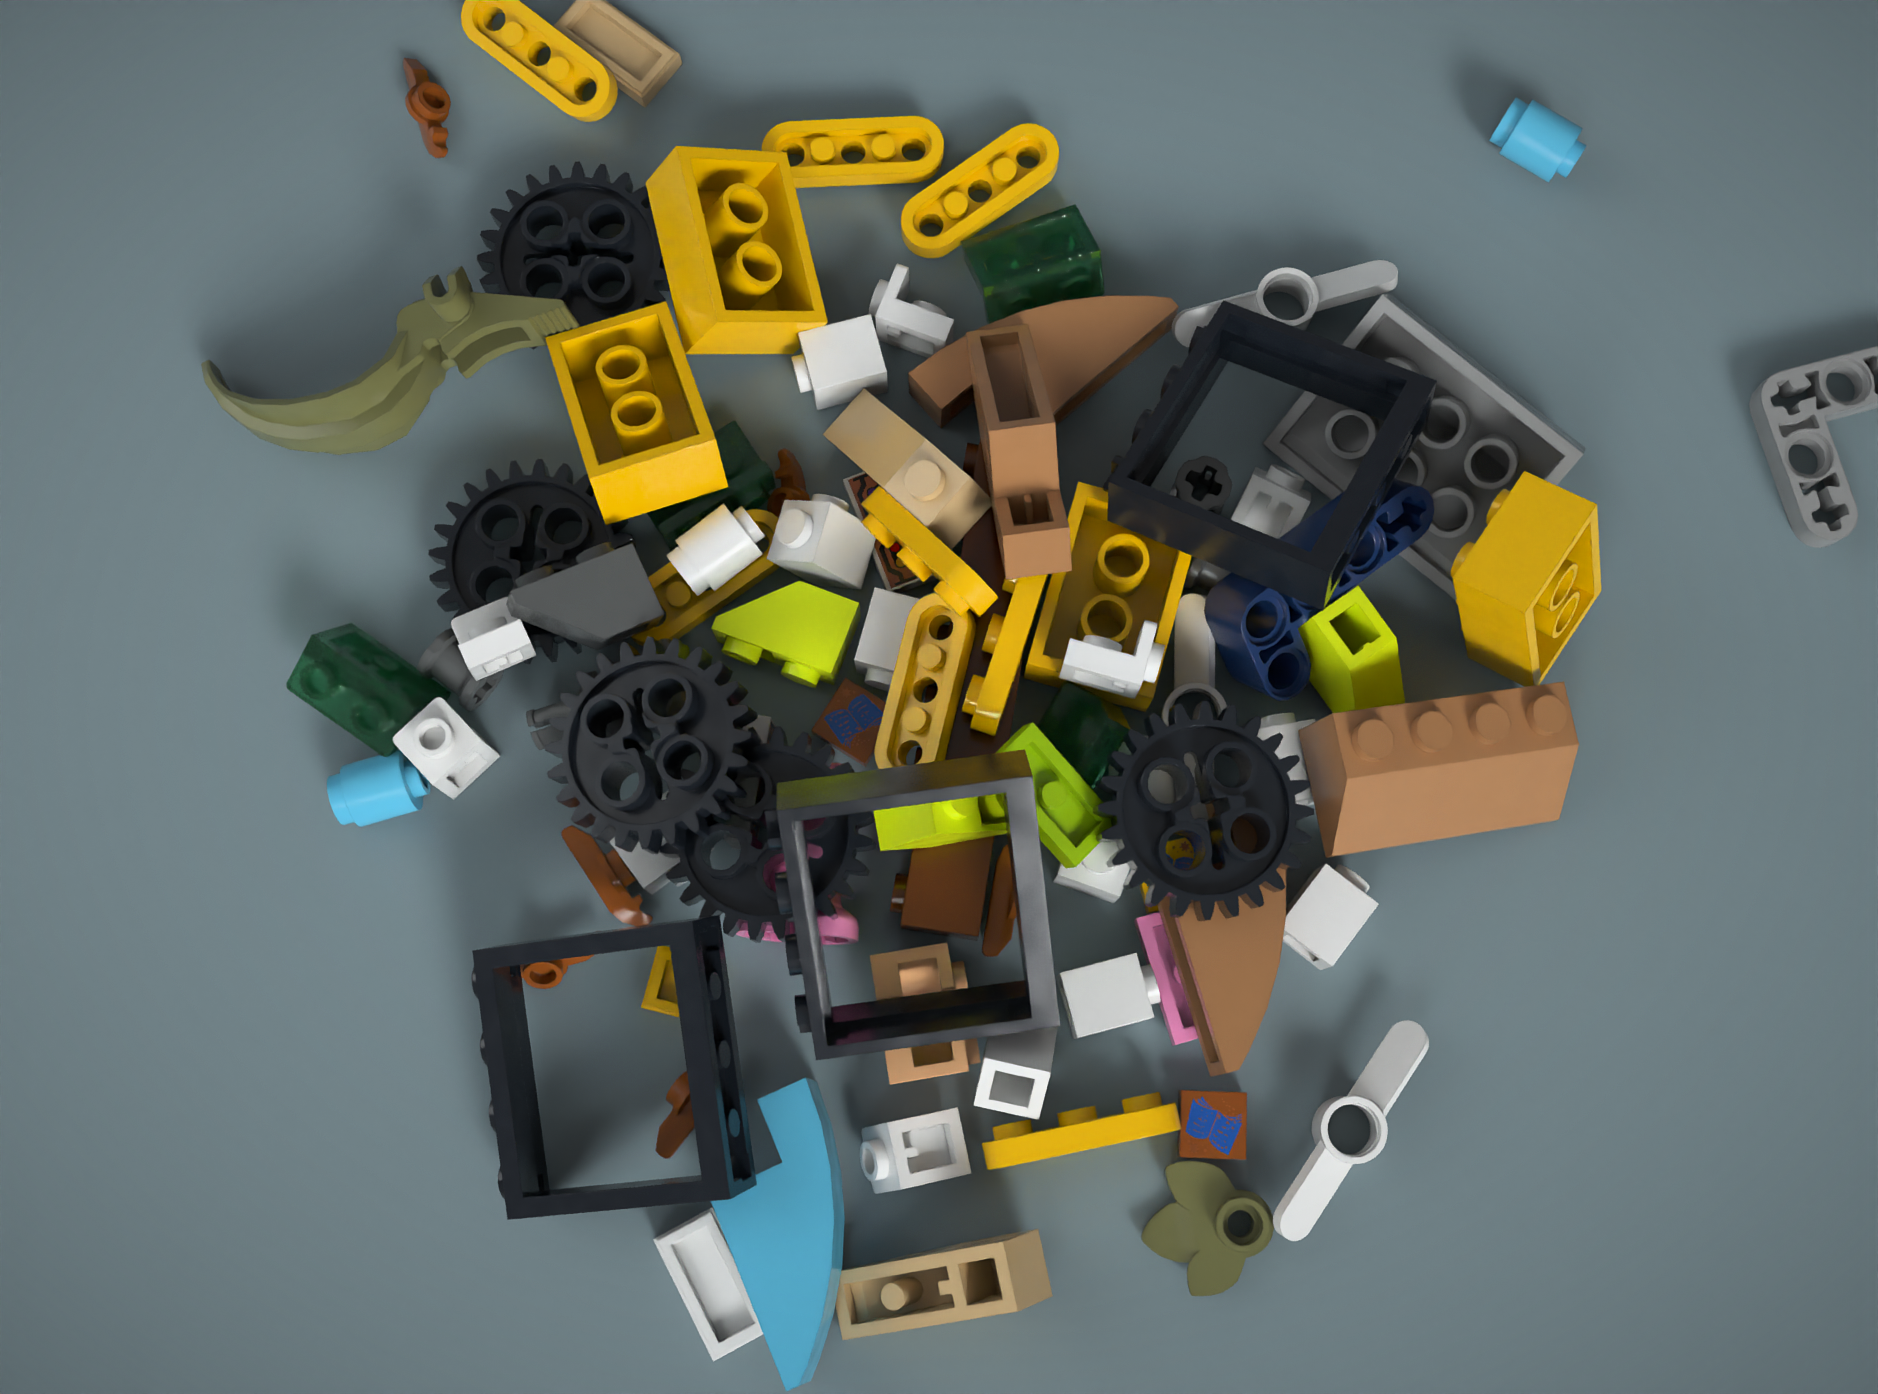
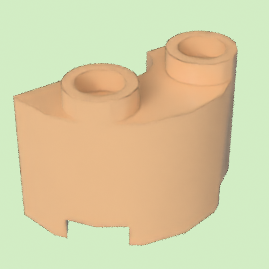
M947 942L870 955L876 1000L968 988L964 962H951ZM977 1038L885 1051L890 1085L969 1072L968 1065L981 1063Z

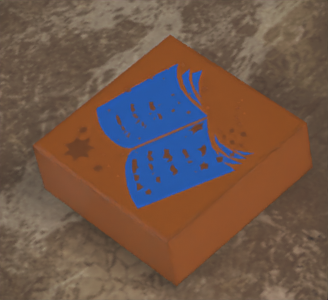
M845 677L811 729V732L816 737L866 767L874 755L886 702Z
M1179 1090L1178 1115L1182 1129L1178 1130L1177 1157L1246 1160L1247 1092Z

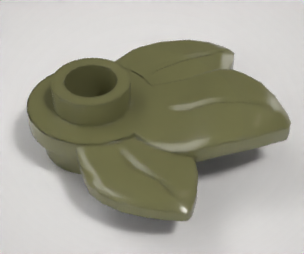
M1179 1161L1170 1164L1165 1168V1176L1175 1202L1165 1205L1152 1216L1142 1231L1141 1240L1153 1252L1163 1258L1175 1262L1188 1263L1186 1272L1187 1285L1192 1296H1212L1223 1293L1238 1281L1245 1259L1260 1253L1270 1242L1274 1231L1272 1212L1268 1204L1257 1194L1247 1190H1235L1230 1179L1217 1166L1198 1161ZM1238 1210L1245 1211L1251 1220L1249 1231L1242 1236H1234L1228 1229L1229 1216Z

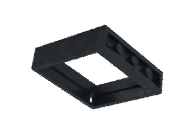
M1223 300L1209 324L1203 328L1197 326L1191 338L1188 357L1183 365L1174 364L1170 368L1162 385L1161 400L1154 411L1145 409L1139 417L1133 431L1132 445L1124 457L1117 455L1111 461V474L1102 487L1103 491L1108 492L1107 521L1324 610L1428 422L1437 380ZM1228 361L1384 421L1311 552L1151 487Z
M1025 749L777 783V808L765 810L770 852L783 850L786 872L775 873L777 901L780 914L793 913L796 933L785 935L787 963L790 976L803 975L805 994L795 995L797 1026H799L800 1033L812 1032L816 1060L1060 1027L1033 775ZM1002 793L1024 980L832 1007L804 820Z
M720 915L523 941L472 950L474 960L471 976L472 988L475 996L479 999L483 1029L480 1039V1052L484 1063L488 1067L492 1098L489 1105V1120L497 1136L500 1159L498 1187L502 1197L505 1199L507 1220L728 1200L757 1185ZM670 945L701 1175L550 1190L520 965Z

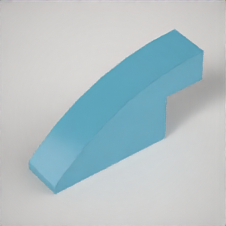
M806 1077L757 1099L782 1163L756 1174L757 1185L734 1198L711 1201L786 1392L810 1382L813 1377L834 1315L843 1261L845 1215L842 1175L834 1133L818 1083Z

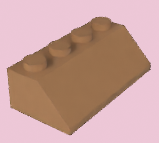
M1564 681L1332 713L1298 730L1326 858L1559 820L1579 747Z

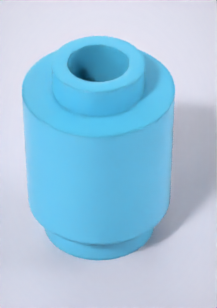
M1517 97L1489 140L1502 148L1499 152L1500 155L1548 183L1555 172L1566 178L1587 146L1577 140L1583 130L1582 127L1535 100L1527 104Z
M400 749L343 765L340 773L331 775L327 779L328 798L335 817L342 825L355 822L359 827L421 810L423 796L430 794L431 790L430 782Z

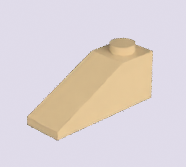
M864 388L823 433L832 444L951 550L992 505L991 498L969 475Z
M1033 1229L973 1240L842 1269L835 1305L842 1340L1018 1312L1053 1295L1039 1230Z

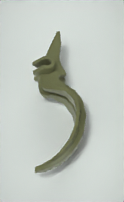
M460 266L454 268L447 276L448 292L444 288L439 275L431 276L422 284L425 298L415 301L400 310L396 321L397 334L380 361L355 380L327 392L294 399H255L233 392L225 382L219 368L210 359L201 363L204 382L222 409L258 438L289 450L342 455L376 451L407 436L430 401V395L433 390L445 380L446 372L449 368L458 366V371L467 379L487 362L502 354L521 348L547 346L545 337L581 326L563 300L473 292L464 268Z

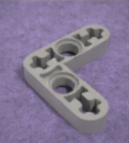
M1878 346L1777 372L1761 383L1751 395L1749 402L1750 414L1789 524L1795 536L1805 545L1814 548L1828 547L1848 536L1856 527L1858 520L1857 505L1827 422L1878 408V382L1874 383L1873 376L1878 374ZM1828 374H1844L1852 381L1855 389L1852 401L1837 400L1829 393L1826 385ZM1807 389L1808 399L1801 400L1788 411L1784 406L1774 407L1771 403V398L1777 393L1781 398H1790L1800 395ZM1792 445L1807 446L1814 452L1818 463L1814 474H1803L1792 467L1788 457L1789 449ZM1823 481L1824 489L1816 493V490H1813L1807 495H1803L1802 490H1806ZM1817 509H1820L1822 512L1832 511L1835 516V522L1829 526L1826 522L1815 523L1812 513Z

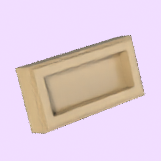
M575 0L554 24L555 28L608 67L615 76L618 88L643 107H646L682 65L681 56L678 52L606 0Z

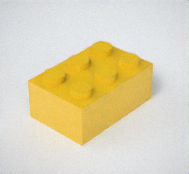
M675 146L645 183L685 354H794L801 348L798 332L825 326L828 320L787 152Z
M666 301L545 337L587 474L605 525L728 487L716 438Z
M1524 471L1511 491L1503 489L1496 496L1487 514V527L1476 543L1469 541L1461 548L1453 562L1451 577L1453 578L1456 604L1459 609L1461 630L1463 631L1468 658L1527 687L1540 685L1602 590L1597 504Z
M1078 481L1067 519L1070 528L1072 571L1052 573L1028 657L1024 679L1146 712L1154 697L1192 556L1107 521L1108 492L1103 491L1101 487ZM1144 620L1158 623L1153 642L1165 645L1155 683L1142 682L1135 699L1059 678L1070 638L1083 642L1084 636L1087 635L1105 637L1121 644V652L1133 655Z

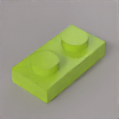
M1033 722L1023 725L996 753L1025 749L1033 775L1040 840L1066 869L1077 867L1100 843L1097 841L1096 836L1112 827L1111 818L1093 814V807L1104 802Z

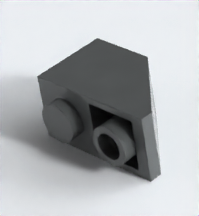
M611 542L599 544L577 555L578 565L554 573L552 566H544L530 571L515 580L518 588L510 591L506 603L512 617L597 651L656 627L664 615L633 543L616 550Z

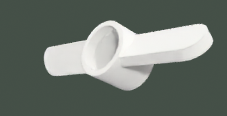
M1374 260L1311 278L1303 271L1295 268H1279L1268 273L1255 291L1179 312L1172 323V334L1177 342L1189 347L1197 326L1202 328L1207 326L1223 300L1306 331L1314 313L1317 311L1393 290L1398 282V269L1389 261ZM1273 292L1291 294L1301 303L1304 315L1295 320L1279 319L1268 311L1263 297Z
M1187 594L1180 599L1177 608L1174 640V691L1165 700L1161 711V719L1167 726H1169V709L1177 698L1186 693H1200L1208 697L1216 708L1217 718L1222 710L1227 707L1224 698L1215 689V640L1205 619L1204 607L1207 597L1204 595ZM1186 753L1184 755V762L1189 767L1195 780L1194 769L1196 763L1194 757ZM1199 802L1191 807V814L1194 819H1209L1205 804Z
M1404 1020L1393 1025L1349 1094L1328 1099L1315 1112L1312 1120V1136L1316 1147L1274 1212L1273 1226L1278 1234L1290 1241H1298L1306 1237L1352 1165L1374 1159L1384 1148L1388 1135L1385 1116L1429 1048L1428 1035L1418 1023ZM1348 1104L1360 1108L1367 1116L1370 1124L1368 1142L1362 1150L1354 1154H1344L1338 1151L1332 1145L1328 1135V1123L1331 1115L1337 1108Z

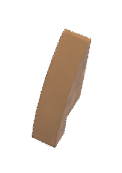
M1106 295L1073 299L1024 310L982 326L975 331L1024 324L1029 325L1057 426L1172 329V323L1177 315L1179 306L1171 298L1159 296ZM966 335L943 347L908 373L909 394L940 428L944 427L975 401Z
M1024 324L966 332L981 444L1006 579L1072 571L1070 528L1059 489L1056 424L1029 325Z
M1205 804L1208 817L1215 816L1213 804ZM1237 818L1230 830L1231 839L1240 851L1250 854L1256 846L1257 833L1253 825L1247 820ZM1219 862L1212 865L1215 869L1220 870L1223 863ZM1277 868L1276 870L1286 886V870ZM1259 885L1264 905L1253 909L1238 896L1239 916L1227 919L1221 913L1217 902H1215L1211 920L1208 921L1197 920L1193 903H1190L1184 915L1178 918L1170 917V897L1165 896L1157 904L1210 1077L1240 1069L1250 1051L1268 1008L1281 957L1286 920V887L1282 891L1272 892Z

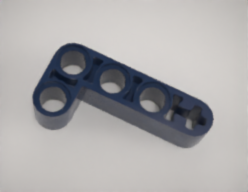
M1395 479L1325 608L1426 533L1433 521L1435 509L1433 498L1428 490L1421 486ZM1344 492L1285 533L1279 540L1311 552ZM1231 572L1210 590L1204 607L1206 622L1229 674L1234 680L1279 701L1290 700L1305 688L1310 678L1311 662L1298 628L1322 610Z

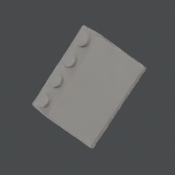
M1382 294L1342 345L1437 380L1428 422L1396 478L1397 480L1415 484L1428 490L1433 498L1435 508L1433 521L1426 533L1399 553V555L1456 600L1453 578L1451 577L1453 562L1461 548L1469 541L1476 543L1487 527V514L1496 496L1503 489L1511 491L1524 471L1554 485H1558L1584 455L1586 448L1392 294ZM1304 391L1263 442V445L1333 500L1347 489L1384 421Z

